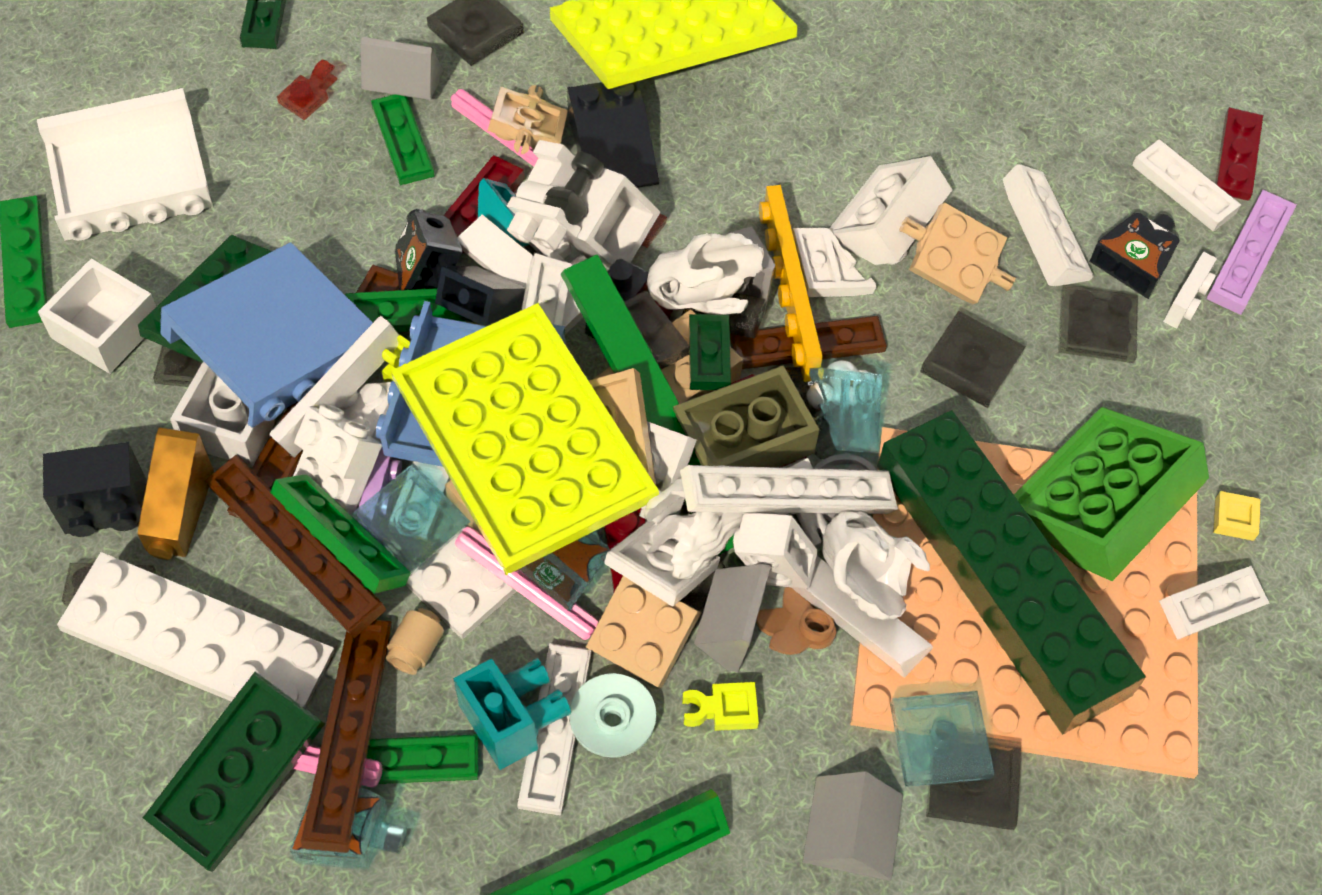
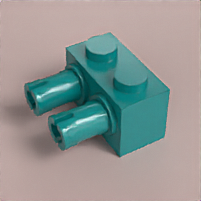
M491 658L453 678L459 707L499 770L537 751L538 743L536 736H538V731L571 714L569 703L559 689L526 707L519 700L526 693L550 683L548 673L545 667L541 666V661L538 658L506 675L501 673Z

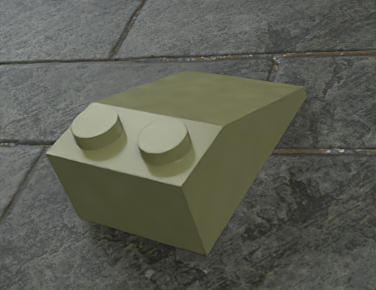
M784 366L673 406V411L686 436L697 440L693 450L702 466L724 465L777 468L815 453L819 428Z

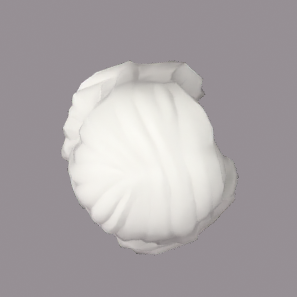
M706 233L694 236L686 248L669 251L658 256L648 272V290L652 298L666 309L693 308L710 315L742 313L748 305V300L730 297L740 289L746 277H755L756 273L763 270V248L759 247L758 244H753L751 239H746L742 234L729 233L723 236L717 233Z
M677 479L668 488L660 492L658 496L648 501L643 512L648 523L681 497L685 498L682 479ZM695 512L683 516L668 515L649 532L650 539L647 543L643 544V547L647 552L653 553L673 537L680 539L675 546L671 562L674 564L673 576L678 579H690L701 569L710 566V562L715 555H718L725 548L736 529L741 526L743 513L752 512Z
M842 511L834 516L825 528L822 552L826 562L833 569L837 589L847 593L860 610L866 611L870 617L882 620L901 617L907 606L903 597L907 591V580L910 574L911 563L918 569L930 571V564L926 559V553L907 536L901 538L890 536L872 517L861 511Z

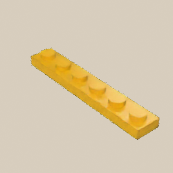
M781 185L766 186L765 201L759 203V217L761 224H767L768 229L765 230L767 251H773L774 253L772 257L775 264L773 278L780 279L781 283L778 286L779 304L781 308L786 307L788 313L785 314V330L787 337H793L795 343L792 344L794 367H800L803 382L818 381L822 363V352Z

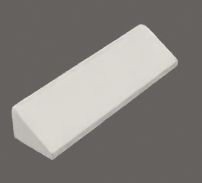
M1016 164L1002 180L1010 204L1048 285L1061 286L1090 281L1093 278V273L1044 173L1021 164Z
M817 555L810 588L791 587L817 609L825 611L838 626L904 678L933 649V645L898 618L882 620L870 617L866 611H861L847 593L837 589L833 569Z

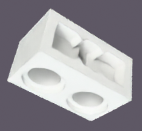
M743 513L741 526L734 533L733 545L735 553L746 566L757 564L771 566L766 585L809 589L817 549L792 515Z

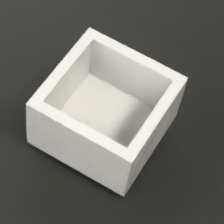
M603 168L597 179H589L581 197L585 203L587 213L586 217H583L577 223L581 227L577 238L564 235V238L586 258L598 254L604 267L609 269L617 259H623L631 263L659 216L660 211L626 176Z
M91 258L38 311V314L53 340L110 374L144 339L140 336L138 324L156 308L151 293Z

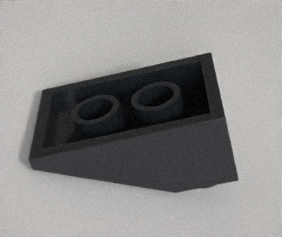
M636 81L611 89H607L602 82L567 87L568 117L577 152L583 151L596 157L603 163L604 168L626 176L636 188L659 185L647 113L639 82Z

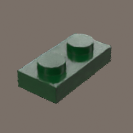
M247 0L240 33L242 47L277 49L286 0Z
M689 314L690 390H719L731 385L729 315Z

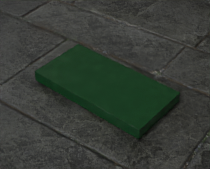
M254 671L142 818L206 870L213 872L326 723Z

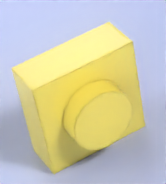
M1220 491L1215 498L1213 533L1254 541L1259 535L1261 499Z

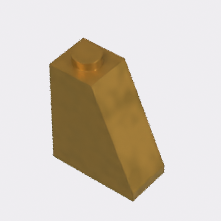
M160 427L156 433L137 535L145 550L151 556L158 559L169 560L173 555L186 557L209 490V486L204 480L212 475L214 470L201 437L197 433Z

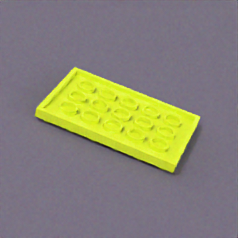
M569 0L562 5L550 7V20L607 89L797 37V24L772 0Z
M539 303L391 370L393 381L506 575L646 506L650 499L659 495L658 488Z

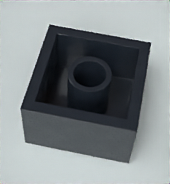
M129 442L43 454V498L64 534L86 537L92 535L95 530L113 528L117 531H129L139 524L147 479Z

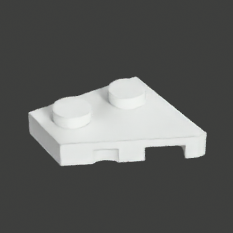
M793 228L792 233L808 297L858 296L874 293L876 289L874 280L872 278L865 280L854 266L857 261L847 250L840 246L839 240L829 228Z

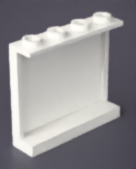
M183 88L37 119L38 129L46 147L58 211L55 221L64 241L71 239L78 241L86 240L93 234L106 231L121 232L128 229L129 226L146 222L152 224L161 223L168 217L181 214L196 215L204 209L213 207Z

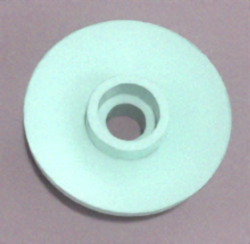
M611 673L590 679L578 689L570 705L571 714L569 719L574 736L584 748L603 757H622L637 751L649 740L654 731L656 723L654 700L649 691L639 681L626 675ZM609 714H616L620 717L621 722L617 726H609L605 723L604 719Z

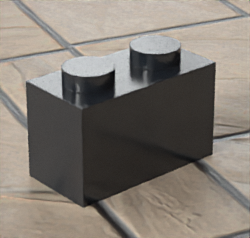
M442 266L435 304L487 327L522 311L526 287L477 266Z

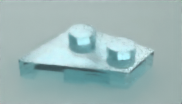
M810 368L809 375L811 381L818 382L824 399L820 406L824 418L830 424V435L836 451L878 453L882 374Z

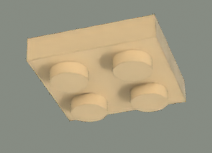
M623 576L586 648L654 686L662 688L701 612L681 601L672 607Z

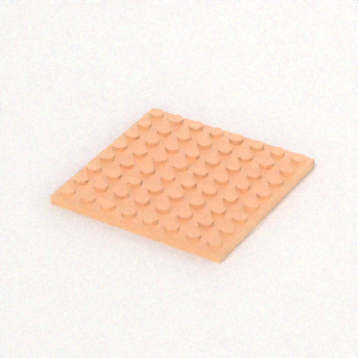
M882 427L878 461L884 442L907 432L906 430ZM975 441L1013 494L1055 454V452ZM894 492L897 510L889 514H872V518L890 536L897 538L907 536L926 553V559L930 564V571L918 569L911 563L910 574L907 580V591L903 597L904 602L907 604L906 610L901 617L897 618L933 645V649L904 678L859 642L850 725L1194 779L1198 775V632L1177 640L1159 600L1198 585L1197 492L1113 582L1078 567L1051 546L1146 676L1132 697L1063 735L896 493Z

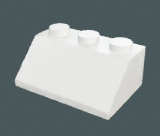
M931 156L879 165L829 230L839 240L841 247L872 264H896L905 258L908 248L915 240L899 231L904 219L909 217V219L925 227L935 214L938 206L951 193L952 188Z

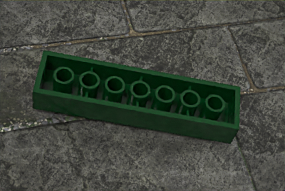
M951 410L884 442L877 465L878 469L889 471L894 492L1061 734L1069 732L1132 697L1145 680V674L955 413Z

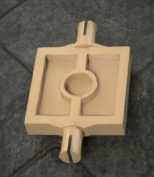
M537 85L531 86L528 89V94L500 87L487 131L495 133L497 137L506 141L515 140L514 150L517 153L520 146L522 147L521 154H526L530 147L534 150L539 140L561 144L568 110L541 99L543 90L539 86L537 92H535Z
M945 202L938 206L932 221L926 227L909 219V217H906L902 222L899 231L918 240L916 255L909 268L911 272L971 304L978 303L986 284L990 281L1006 291L1010 290L1013 286L1015 277L997 268L999 255L1007 240V237Z

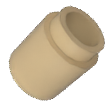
M419 608L417 611H407L387 646L389 653L386 656V660L396 669L415 675L419 668L426 666L444 633L443 627L439 624L440 618L433 612L423 608Z

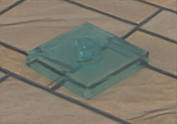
M414 463L352 514V517L411 572L410 575L455 538L470 523L463 513Z
M978 691L892 698L890 707L905 787L992 779L995 773Z

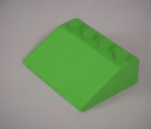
M1101 407L1014 496L1051 546L1078 567L1113 582L1209 479L1204 443Z

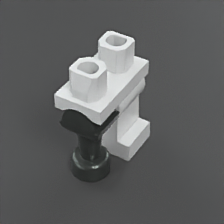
M539 140L533 151L538 160L528 179L518 187L516 197L512 196L507 204V207L515 213L507 231L521 242L530 243L533 237L540 245L556 251L564 235L577 238L581 230L577 223L583 217H586L587 213L585 203L581 197L589 179H597L604 165L599 159L586 152L578 151L574 156L562 144Z

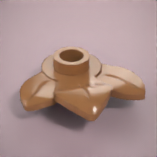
M785 587L783 608L759 610L756 624L760 630L772 636L769 648L782 654H800L808 648L823 649L830 646L836 636V626L833 618L825 611L817 609L790 587Z

